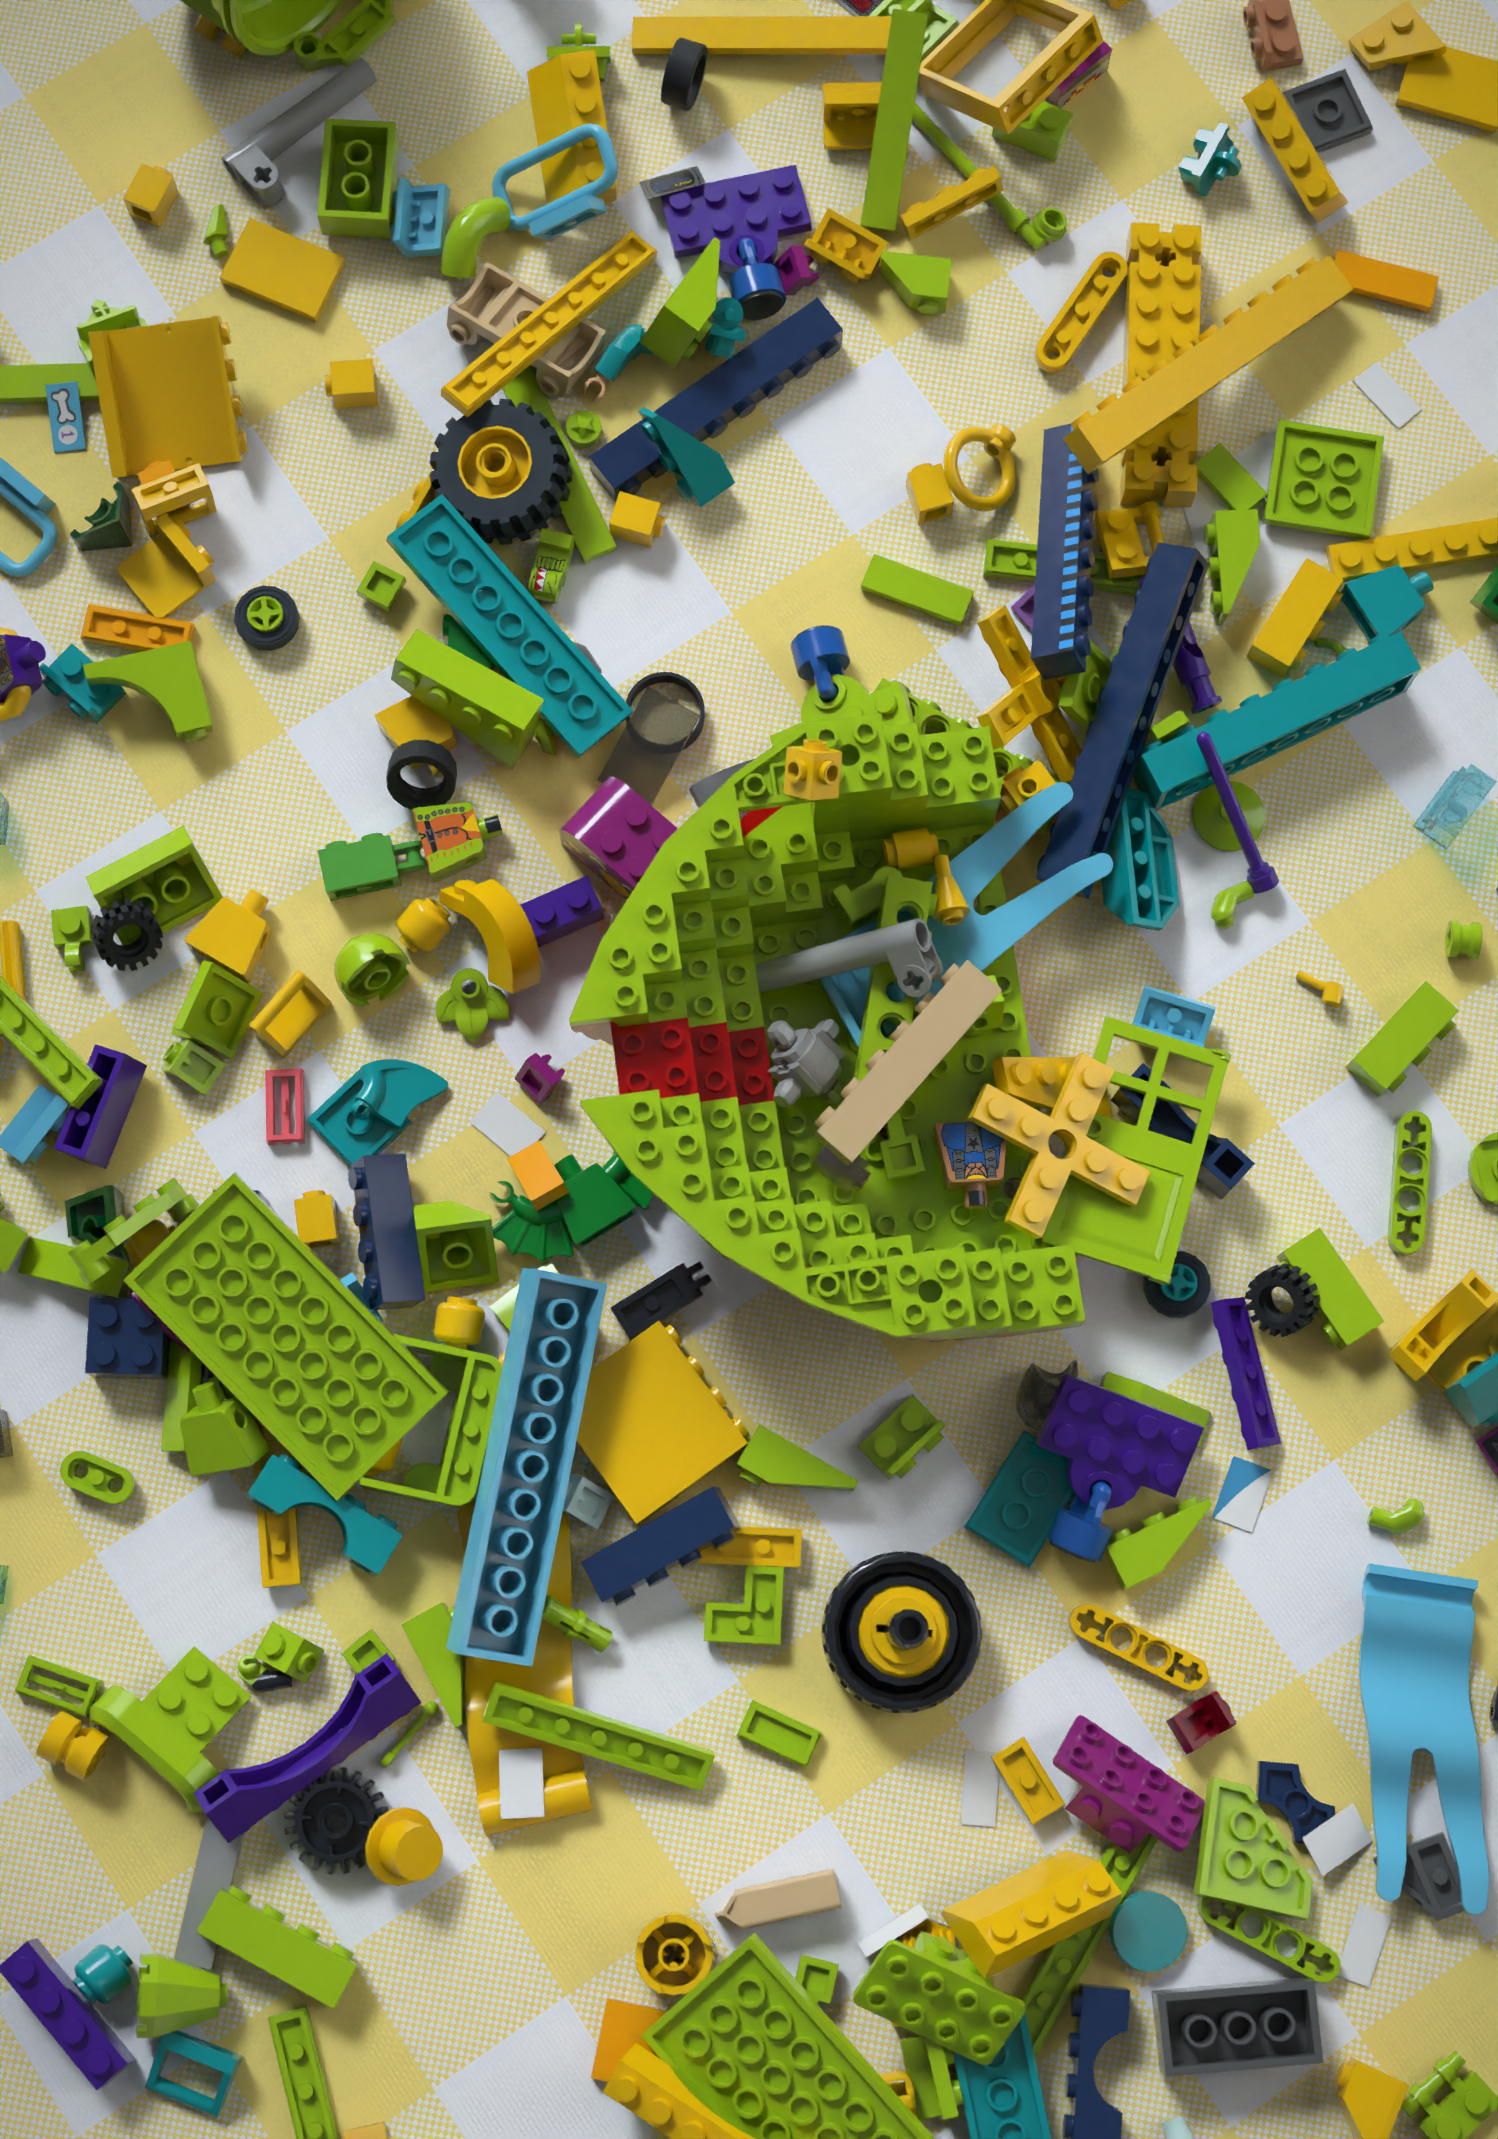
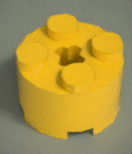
M679 1912L661 1914L648 1922L638 1937L635 1949L636 1969L644 1983L658 1993L669 1995L689 1993L709 1974L713 1959L711 1937L704 1925L691 1915ZM668 1944L673 1947L680 1944L684 1948V1951L681 1952V1955L684 1957L683 1961L680 1963L675 1959L670 1962L666 1961L664 1956L667 1954V1951L664 1947Z

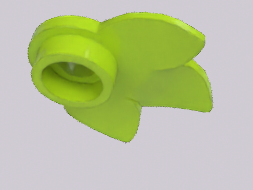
M466 968L457 972L451 981V989L440 995L436 1003L438 1023H447L455 1020L461 1034L471 1042L477 1041L484 1033L488 1024V1018L499 1021L509 1019V1004L504 993L499 988L488 985L485 976L473 968ZM472 980L476 983L474 993L467 994L463 991L462 984L464 981Z

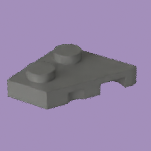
M1443 1831L1406 1845V1865L1401 1888L1436 1921L1465 1911L1461 1905L1457 1865ZM1377 1856L1373 1857V1860L1375 1865L1377 1866Z

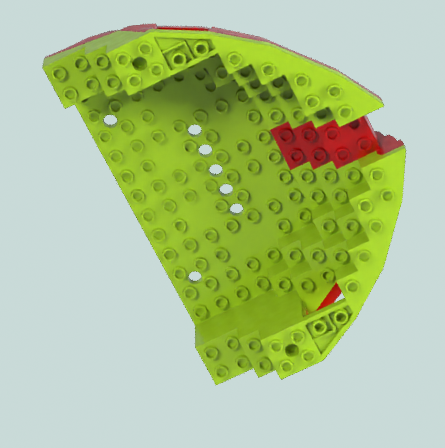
M878 713L804 723L733 774L664 842L600 941L569 1018L570 1027L575 1033L582 1032L588 1038L593 1040L601 1039L613 1046L620 1095L580 1100V1105L630 1173L721 1256L808 1306L896 1339H920L929 1342L1002 1338L1081 1327L1086 1320L1073 1244L1055 1247L1042 1244V1237L1035 1239L1004 1222L1014 1200L1005 1195L1003 1190L1004 1184L1010 1180H1017L1021 1183L1031 1161V1158L1028 1157L1029 1152L1007 1141L1004 1176L1000 1187L986 1188L987 1208L969 1210L965 1209L964 1189H946L933 1139V1129L936 1123L970 1122L968 1117L982 1086L990 1084L997 1088L991 1061L1001 1057H1031L1013 945L982 971L986 976L995 975L997 983L1002 989L1001 993L1004 998L1002 1028L964 1033L909 1096L907 1101L898 1109L901 1114L905 1136L917 1134L925 1168L924 1173L887 1181L878 1145L879 1142L885 1141L880 1131L849 1166L844 1164L814 1137V1134L820 1129L815 1124V1121L829 1106L836 1110L842 1102L831 1105L819 1095L799 1097L791 1106L781 1107L774 1100V1091L778 1082L768 1070L774 1066L775 1062L771 1054L776 1047L769 1039L767 1032L773 1022L782 1020L787 1022L794 1030L804 1028L813 1029L819 1022L826 1019L834 1020L839 1026V1036L835 1043L845 1054L839 1060L842 1072L838 1077L844 1088L854 1078L858 1049L819 979L762 993L759 992L755 964L837 941L878 919V914L850 930L831 901V895L834 889L843 884L847 885L850 892L870 881L879 868L886 866L882 839L889 838L891 833L927 827L929 834L935 833L939 855H948L950 862L994 827V820L1001 796L989 726L919 735L917 722L883 727L882 715ZM814 739L826 741L827 748L842 751L839 798L806 800L783 794L787 747L803 746L804 740ZM749 811V812L740 820L739 812ZM934 860L933 864L899 870L904 878L928 881L936 874ZM1001 870L977 896L979 903L974 910L980 915H986L1007 903Z

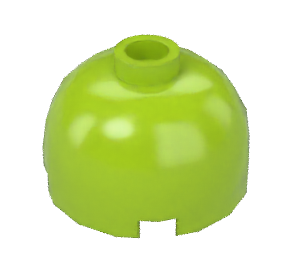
M370 933L353 937L344 945L336 957L334 973L336 982L344 997L353 1005L367 1006L370 1005L367 1001L368 999H373L379 995V999L382 1001L400 989L408 978L409 972L406 966L407 964L410 965V961L404 951L391 938L382 934Z

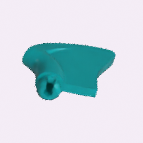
M397 1059L373 1061L360 1067L364 1084L355 1098L356 1103L351 1106V1112L360 1120H366L370 1117V1114H375L399 1129L408 1114L415 1107L443 1093L448 1088V1082L435 1072L412 1062Z

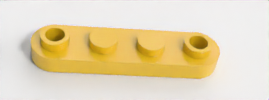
M1104 252L1098 255L1037 343L1035 360L1042 370L1051 373L1059 372L1073 358L1125 281L1128 267L1121 255L1115 252ZM1111 271L1114 276L1111 278L1105 277L1103 272ZM1048 353H1055L1058 358L1051 360L1046 355Z

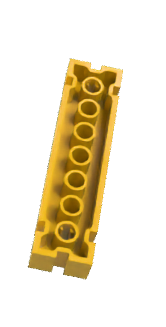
M1131 222L1126 240L1128 272L1125 280L1123 387L1138 376L1143 381L1149 378L1150 375L1147 371L1161 360L1166 359L1168 364L1175 360L1172 354L1186 343L1191 342L1193 346L1200 343L1198 336L1200 335L1201 265H1197L1201 254L1202 226L1173 224L1171 232H1159V224ZM1199 398L1121 452V465H1124V469L1121 475L1120 505H1142L1145 502H1150L1151 498H1163V507L1191 508L1197 493V465H1193L1198 451Z

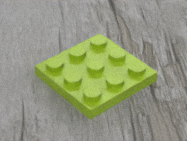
M1279 419L1276 426L1267 488L1268 494L1266 496L1262 524L1360 540L1369 539L1372 532L1385 436Z

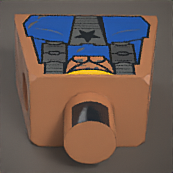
M972 1121L936 1123L933 1129V1139L946 1189H964L965 1209L977 1210L987 1208L986 1188L1000 1187L1003 1181L1007 1140Z

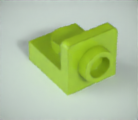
M182 1039L179 1043L173 1042L165 1052L163 1060L166 1062L162 1070L174 1075L201 1095H206L226 1065L191 1040Z

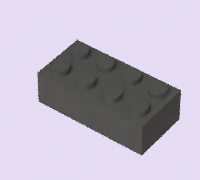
M1305 1977L1151 1991L1159 2071L1165 2076L1324 2063L1314 1980Z

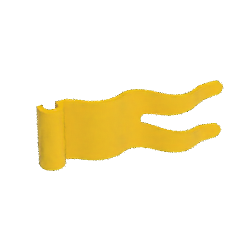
M473 1503L462 1506L457 1514L462 1538L463 1557H465L475 1507ZM562 1512L546 1596L551 1595L554 1599L572 1608L570 1529L568 1515ZM541 1619L532 1667L466 1656L465 1708L467 1735L477 1791L478 1809L485 1836L594 1810L588 1790L582 1753L482 1722V1715L495 1681L575 1706L572 1639L564 1636L561 1629ZM542 1748L544 1817L501 1819L499 1750Z

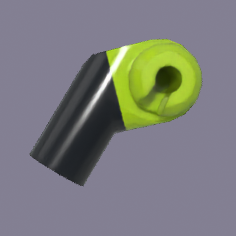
M245 1655L238 1661L237 1672L239 1677L258 1693L293 1687L291 1676L280 1670L270 1672L255 1656Z

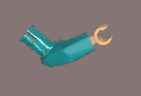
M642 325L628 326L607 347L595 367V370L600 373L596 378L593 377L586 381L583 395L589 386L595 385L600 389V393L594 402L600 401L605 393L606 381L609 379L614 382L627 364L635 359L637 355L640 356L641 353L657 356L639 343L646 333Z

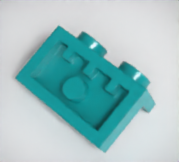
M71 643L49 667L44 663L39 666L40 672L44 676L42 684L56 697L62 693L68 698L70 702L67 706L79 718L84 720L88 716L97 724L125 696L126 691L121 686L112 684L88 686L83 665L93 663V661Z

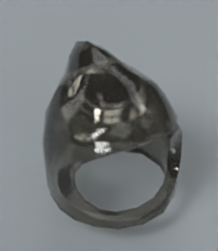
M1077 1360L1071 1361L1067 1369L1060 1373H1050L1035 1363H1031L1019 1385L1015 1405L1017 1414L1025 1425L1038 1431L1041 1430L1064 1372L1078 1377Z

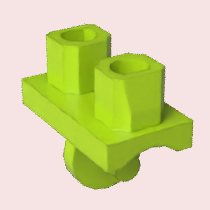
M575 23V34H561L562 44H575V46L547 47L548 61L561 54L595 50L600 82L605 81L607 63H611L610 46H583V44H596V33H583L582 23Z

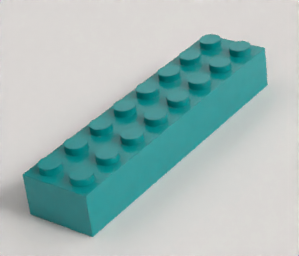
M1401 631L1391 636L1387 632L1382 633L1368 642L1369 646L1359 651H1356L1355 648L1348 649L1336 657V662L1326 667L1323 663L1317 664L1305 671V677L1292 682L1291 679H1286L1276 684L1271 689V693L1261 698L1259 694L1246 698L1239 704L1240 708L1230 713L1224 709L1213 714L1207 719L1208 723L1198 728H1195L1194 725L1187 726L1174 735L1175 739L1165 744L1160 740L1148 745L1142 750L1143 754L1138 761L1133 778L1141 792L1149 793L1153 801L1152 806L1156 811H1159L1214 784L1196 741V737L1200 732L1210 734L1225 772L1230 777L1406 692L1420 672L1421 667Z

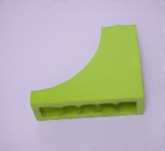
M191 641L83 665L88 686L96 684L119 685L133 689L152 700L170 721L177 739L185 738L186 742H194L206 738V733L212 731V721Z

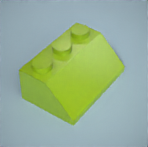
M184 826L86 876L90 889L101 909L106 906L110 911L113 909L111 902L115 900L118 901L119 906L124 905L123 899H130L133 905L136 900L141 901L144 907L148 906L153 914H155L162 933L212 908L223 898ZM130 924L119 928L115 933L122 945H128L140 937L141 929L136 925Z

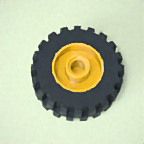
M489 399L469 417L463 414L457 421L452 417L445 424L448 431L445 435L442 433L438 434L434 444L439 450L438 452L433 451L431 453L429 464L434 469V471L429 473L431 485L436 490L434 494L436 498L443 494L485 543L491 544L493 539L496 538L500 545H510L514 537H518L521 542L532 539L530 532L537 528L540 533L542 528L547 529L549 526L546 521L551 516L554 519L558 518L563 511L559 505L560 501H568L570 489L566 483L572 481V470L568 464L570 458L555 428L551 426L548 419L542 413H535L531 406L523 402L519 403L516 408L511 399H500L499 405H494L491 399Z

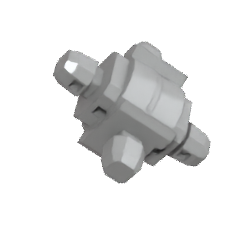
M826 1019L819 1022L813 1029L794 1030L787 1022L782 1020L773 1022L767 1032L769 1039L776 1047L771 1054L775 1063L768 1071L778 1082L774 1091V1100L781 1107H788L793 1105L799 1097L818 1095L831 1105L842 1102L843 1097L839 1094L843 1091L844 1087L838 1080L842 1072L839 1060L845 1054L835 1043L839 1036V1026L832 1019Z

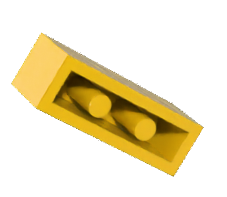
M1306 558L1253 642L1247 657L1282 678L1285 677L1290 668L1296 671L1307 654L1302 649L1306 641L1310 639L1314 642L1325 625L1320 620L1324 612L1328 610L1333 613L1343 594L1338 590L1344 579Z

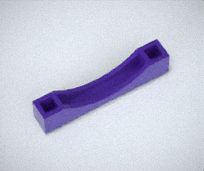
M386 1653L354 1677L349 1692L337 1712L321 1730L304 1744L267 1763L247 1768L226 1769L197 1790L194 1795L207 1817L229 1844L238 1836L246 1833L253 1825L272 1811L279 1809L283 1803L302 1789L310 1786L313 1781L332 1767L343 1762L347 1756L373 1740L380 1732L399 1718L406 1716L421 1701Z

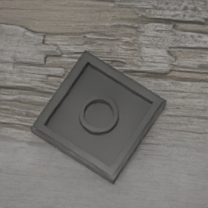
M1346 69L1283 91L1302 128L1318 153L1369 135L1373 130V126Z

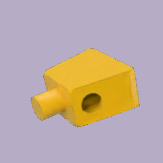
M412 695L375 714L380 730L395 749L401 744L412 740H430L441 744L448 751L457 746L451 724ZM413 763L409 766L412 769H416L425 763ZM428 765L434 777L443 776L434 766Z
M250 889L241 905L223 897L187 935L184 941L190 950L249 984L272 931L268 922L259 917L269 900L253 889Z

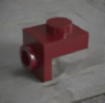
M1217 1691L1196 1700L1166 1720L1186 1755L1237 1724L1231 1714L1229 1705L1221 1698Z

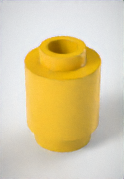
M927 827L891 833L889 838L882 839L886 866L896 867L898 870L933 864V856L939 855L935 833L929 834Z

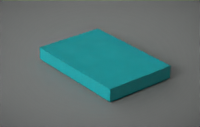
M1024 1430L964 1528L1027 1568H1030L1048 1538L1060 1507H1067L1075 1493L1066 1479L1065 1468L1068 1457L1038 1446L1035 1443L1037 1438Z

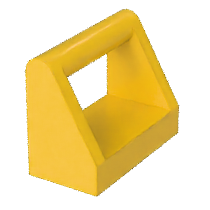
M199 463L131 489L149 537L160 534L152 518L203 498V502L169 514V517L174 522L180 519L186 524L217 512L210 485Z
M298 969L249 1026L256 1037L285 1059L332 1003Z

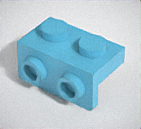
M406 178L398 179L397 191L393 194L395 223L391 225L390 235L392 243L397 246L406 258L442 255L447 234L450 189L446 184L412 186Z
M1145 985L1132 1025L1204 1047L1216 1007Z
M39 1085L0 1135V1148L23 1165H26L29 1160L35 1163L48 1147V1144L44 1142L52 1130L58 1133L62 1129L70 1104L44 1086Z

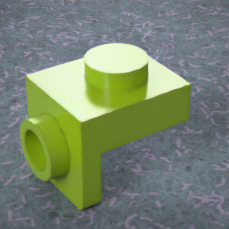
M272 1622L254 1656L303 1683H307L312 1673L316 1670L324 1649Z

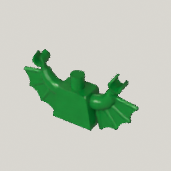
M615 1151L603 1167L595 1163L583 1170L573 1154L557 1162L554 1167L563 1179L569 1193L536 1211L528 1198L523 1195L519 1197L515 1195L513 1186L507 1181H498L500 1185L505 1186L507 1189V1196L504 1199L498 1198L492 1192L489 1193L494 1202H507L513 1206L512 1210L492 1227L494 1238L502 1241L509 1248L511 1255L516 1253L531 1254L539 1259L540 1262H544L546 1259L557 1255L574 1256L566 1226L575 1247L579 1250L637 1214V1207L634 1202L643 1210H648L650 1200L654 1195L630 1173Z

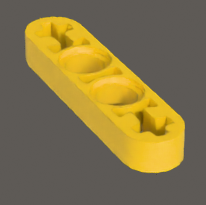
M1082 1604L1074 1608L1070 1613L1068 1621L1072 1633L1092 1645L1182 1690L1194 1691L1206 1684L1209 1676L1208 1667L1200 1658L1095 1605ZM1088 1611H1091L1093 1613L1092 1620L1101 1626L1104 1625L1105 1618L1112 1622L1104 1631L1103 1642L1096 1639L1100 1631L1094 1628H1087L1085 1632L1080 1630L1081 1623L1076 1620L1078 1614L1085 1615ZM1116 1628H1125L1131 1634V1644L1125 1650H1118L1111 1643V1633ZM1151 1645H1158L1166 1652V1660L1160 1667H1152L1145 1660V1652ZM1174 1653L1180 1655V1659L1176 1662L1183 1667H1190L1194 1663L1197 1666L1195 1672L1200 1675L1198 1681L1191 1680L1189 1684H1186L1184 1682L1185 1675L1175 1669L1172 1670L1171 1677L1165 1674L1173 1663Z

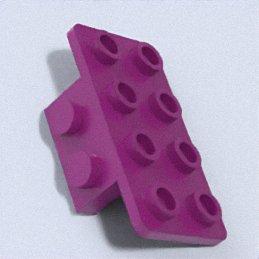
M1079 1715L1076 1717L1052 1760L1056 1768L1081 1785L1071 1797L1065 1809L1129 1854L1148 1832L1174 1851L1182 1852L1186 1848L1204 1811L1205 1802L1201 1797L1085 1716Z

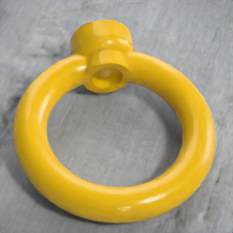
M995 424L990 430L981 427L965 428L956 433L947 444L943 460L947 484L955 497L973 510H995L1007 502L1014 490L1016 468L1010 450L1016 442V437L1008 427ZM969 442L983 443L986 453L999 460L1002 470L1001 484L997 492L989 497L973 494L964 485L959 475L958 456L962 447Z

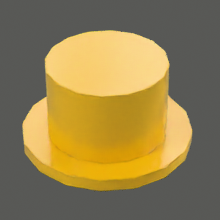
M408 1807L390 1809L377 1819L369 1831L365 1845L366 1862L371 1873L381 1882L394 1886L406 1885L414 1881L424 1880L436 1871L443 1856V1843L439 1834L434 1831L430 1820L419 1810Z

